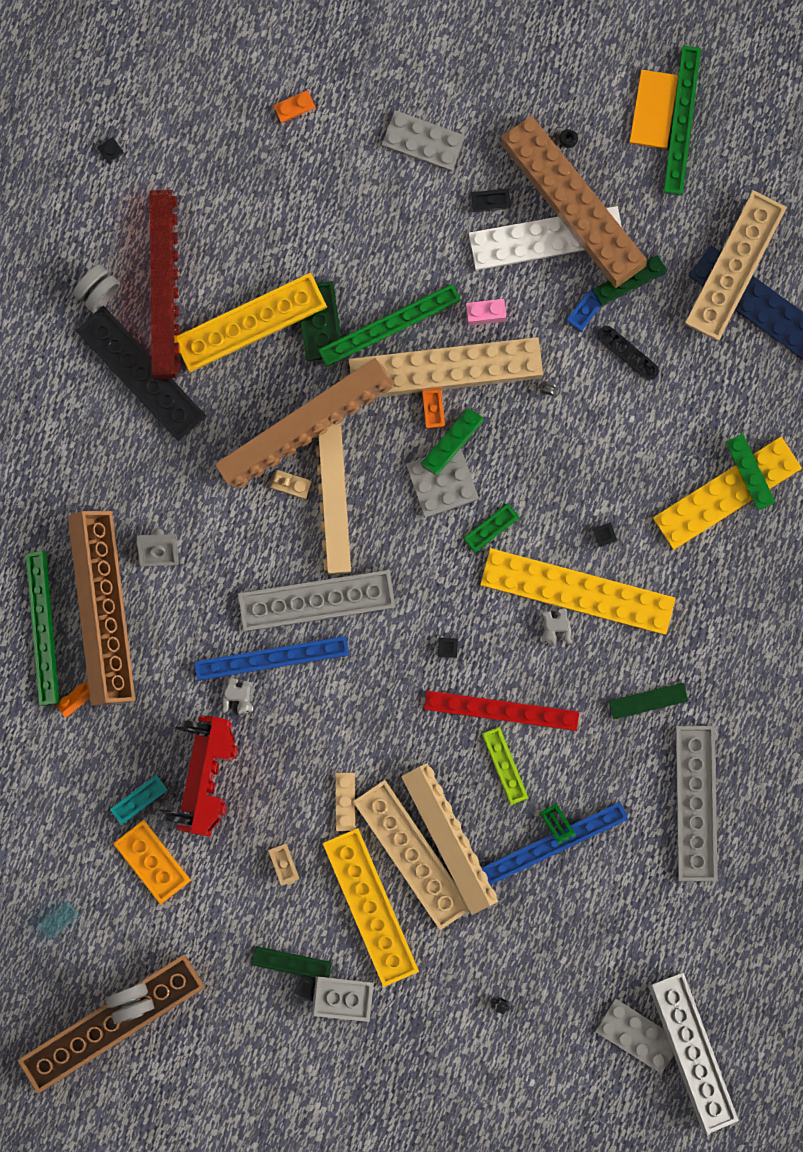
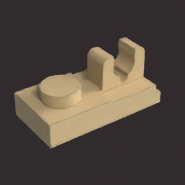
M276 470L270 488L306 500L312 481Z
M287 844L268 850L281 886L290 885L299 880Z

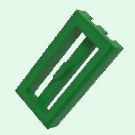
M557 803L540 812L541 817L559 845L562 844L563 840H569L570 836H576ZM553 810H556L569 832L565 833L552 812ZM549 813L550 817L559 829L560 833L562 834L560 837L557 834L554 827L552 826L549 819L547 818L546 814Z

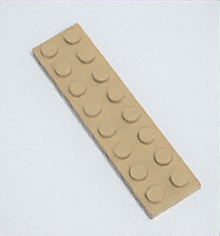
M754 190L752 191L685 325L719 342L787 209L786 206Z
M385 780L353 801L439 930H442L469 911L457 885Z

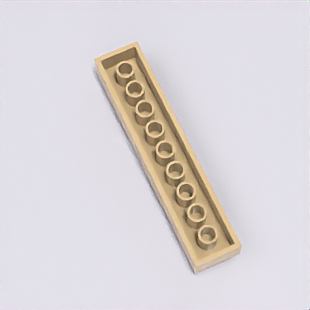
M539 337L349 359L350 374L374 358L384 365L395 384L392 385L388 392L383 394L381 392L375 396L376 398L420 393L423 390H446L542 379L543 377Z

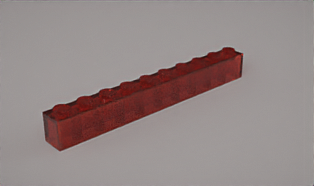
M172 190L149 191L152 376L154 379L177 378V372H180V361H177V354H180V343L177 342V335H180L179 324H176V317H179V305L176 306V299L179 298V287H176V280H179V270L175 269V262L179 261L178 250H175V244H178V232H175V225H178V215L175 214V207H178V198L174 196Z

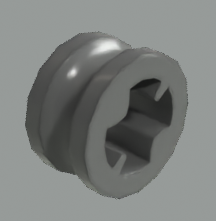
M543 381V388L540 391L555 397V391L559 387L553 383Z

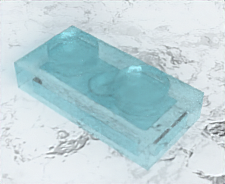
M68 900L39 923L38 926L47 938L51 940L81 915Z

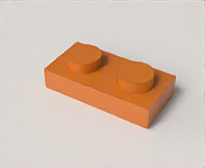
M308 90L273 105L281 123L315 109Z
M441 389L423 390L426 429L444 428L445 420Z
M86 680L76 686L67 696L61 698L59 704H56L65 718L90 699L89 686Z

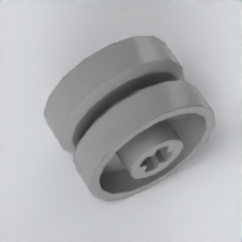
M101 264L93 267L80 280L73 291V296L80 302L86 301L85 306L92 313H96L103 305L105 306L115 295L121 284L114 276L107 277L108 271Z
M145 983L105 998L108 1008L112 1009L117 1006L122 1008L112 1013L111 1016L114 1024L125 1020H133L143 1016V1013L155 1009L151 999L147 998L140 1002L138 1001V998L148 993Z

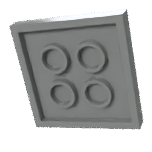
M461 448L437 476L422 467L421 462L426 457L406 464L425 518L479 500Z

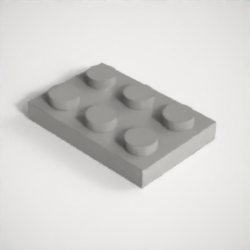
M316 977L311 1016L370 1022L374 983Z

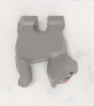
M566 608L557 610V618L552 617L551 611L543 612L542 617L544 618L545 631L540 638L541 642L547 646L555 647L557 642L555 633L564 632L565 642L571 644V626L567 618Z
M228 678L221 711L226 713L229 710V702L235 701L239 702L237 705L239 716L252 712L253 705L249 699L250 688L253 683L243 680L242 686L236 687L238 679Z

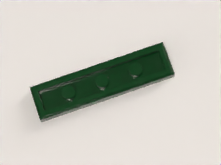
M683 682L610 700L609 705L613 720L688 702V697Z
M258 946L255 947L252 961L253 966L314 979L316 977L329 978L332 964L329 961Z

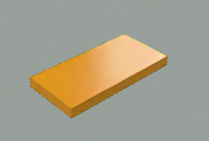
M641 69L629 144L667 150L679 75Z
M144 819L113 843L160 905L191 881Z

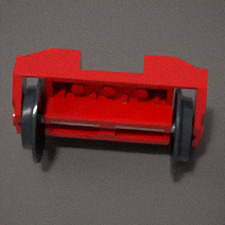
M200 716L198 718L199 722L184 721L183 726L175 727L176 730L195 734L181 811L184 813L159 809V812L166 815V821L182 824L177 826V831L210 837L211 831L219 823L222 816H226L227 812L225 800L210 796V794H214L216 783L213 782L214 775H218L220 764L217 763V760L232 762L233 758L237 759L238 747L231 731L232 723L229 722V719Z

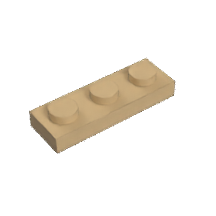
M336 773V831H352L355 829V804L353 802L355 800V773Z

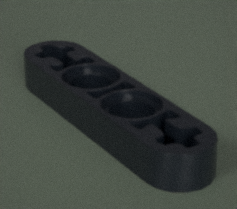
M610 326L600 328L598 332L600 342L640 376L649 381L654 380L658 376V366ZM603 331H610V337L613 339L615 338V336L618 337V339L614 341L613 346L610 345L612 340H610L609 338L603 339ZM617 343H625L626 350L624 352L617 351ZM634 354L639 355L641 362L633 364L630 361V357ZM644 361H646L647 363L645 364V366L648 369H650L651 367L654 368L653 373L655 375L650 374L649 376H647V370L644 367L642 368V370L638 368L642 366Z

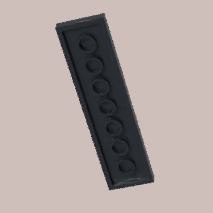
M104 305L76 330V333L178 442L207 417Z

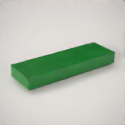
M507 503L463 539L471 550L476 553L520 517Z

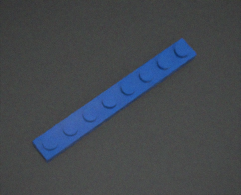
M343 636L194 661L197 681L350 655L347 637Z
M621 802L571 825L576 836H570L569 840H563L560 845L552 834L481 869L486 873L489 884L492 885L628 820V817ZM564 828L565 833L569 832L567 828Z

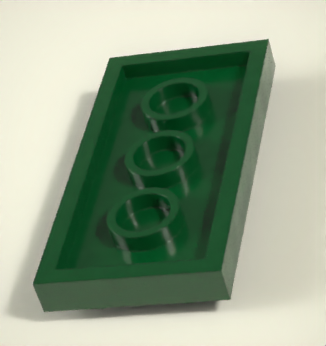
M333 281L316 283L327 308L301 320L306 362L321 360L318 349L341 338Z

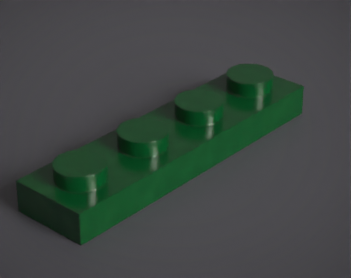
M656 255L647 260L645 268L617 288L610 281H607L593 288L592 292L602 307L664 275L667 269L659 256Z

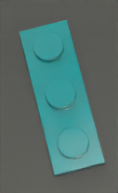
M155 775L112 807L110 811L119 823L123 825L166 793L168 789L158 775Z

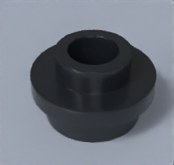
M567 129L561 132L559 142L564 148H573L578 142V136L575 131ZM570 136L572 141L566 142L565 137Z
M501 997L493 998L491 1001V1008L500 1014H505L510 1009L507 1005L508 1001Z

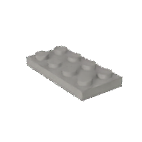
M395 110L382 146L452 172L465 140V135Z
M616 998L595 1030L596 1033L661 1074L674 1055L663 1028Z

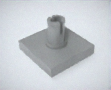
M155 529L153 535H137L140 566L179 565L176 534L164 535L163 530Z

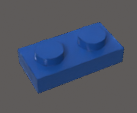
M589 290L566 320L580 332L584 330L601 308L592 291Z

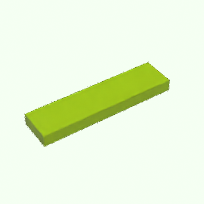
M497 727L482 733L510 805L528 799L501 728Z

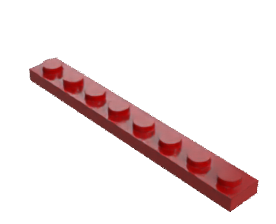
M426 691L424 710L572 731H577L579 718L578 711Z

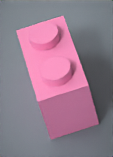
M504 299L466 303L468 326L506 322Z

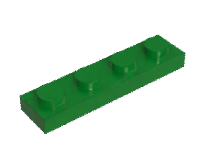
M468 408L421 462L422 467L437 476L483 423L484 418Z
M741 434L726 441L725 444L757 511L775 504L776 501L744 435Z

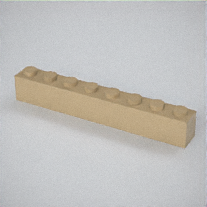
M341 423L328 427V431L323 435L315 436V438H319V446H316V457H320L321 463L317 465V474L322 478V483H318L319 495H323V502H319L320 514H324V521H321V532L325 533L326 540H322L323 552H327V559H323L324 571L328 570V575L351 574Z
M427 763L401 776L471 914L474 915L497 903L496 892L491 888L486 873L482 871L478 857L473 853L470 842L461 829L460 822L452 812V806L446 800L442 787L434 777L433 769Z

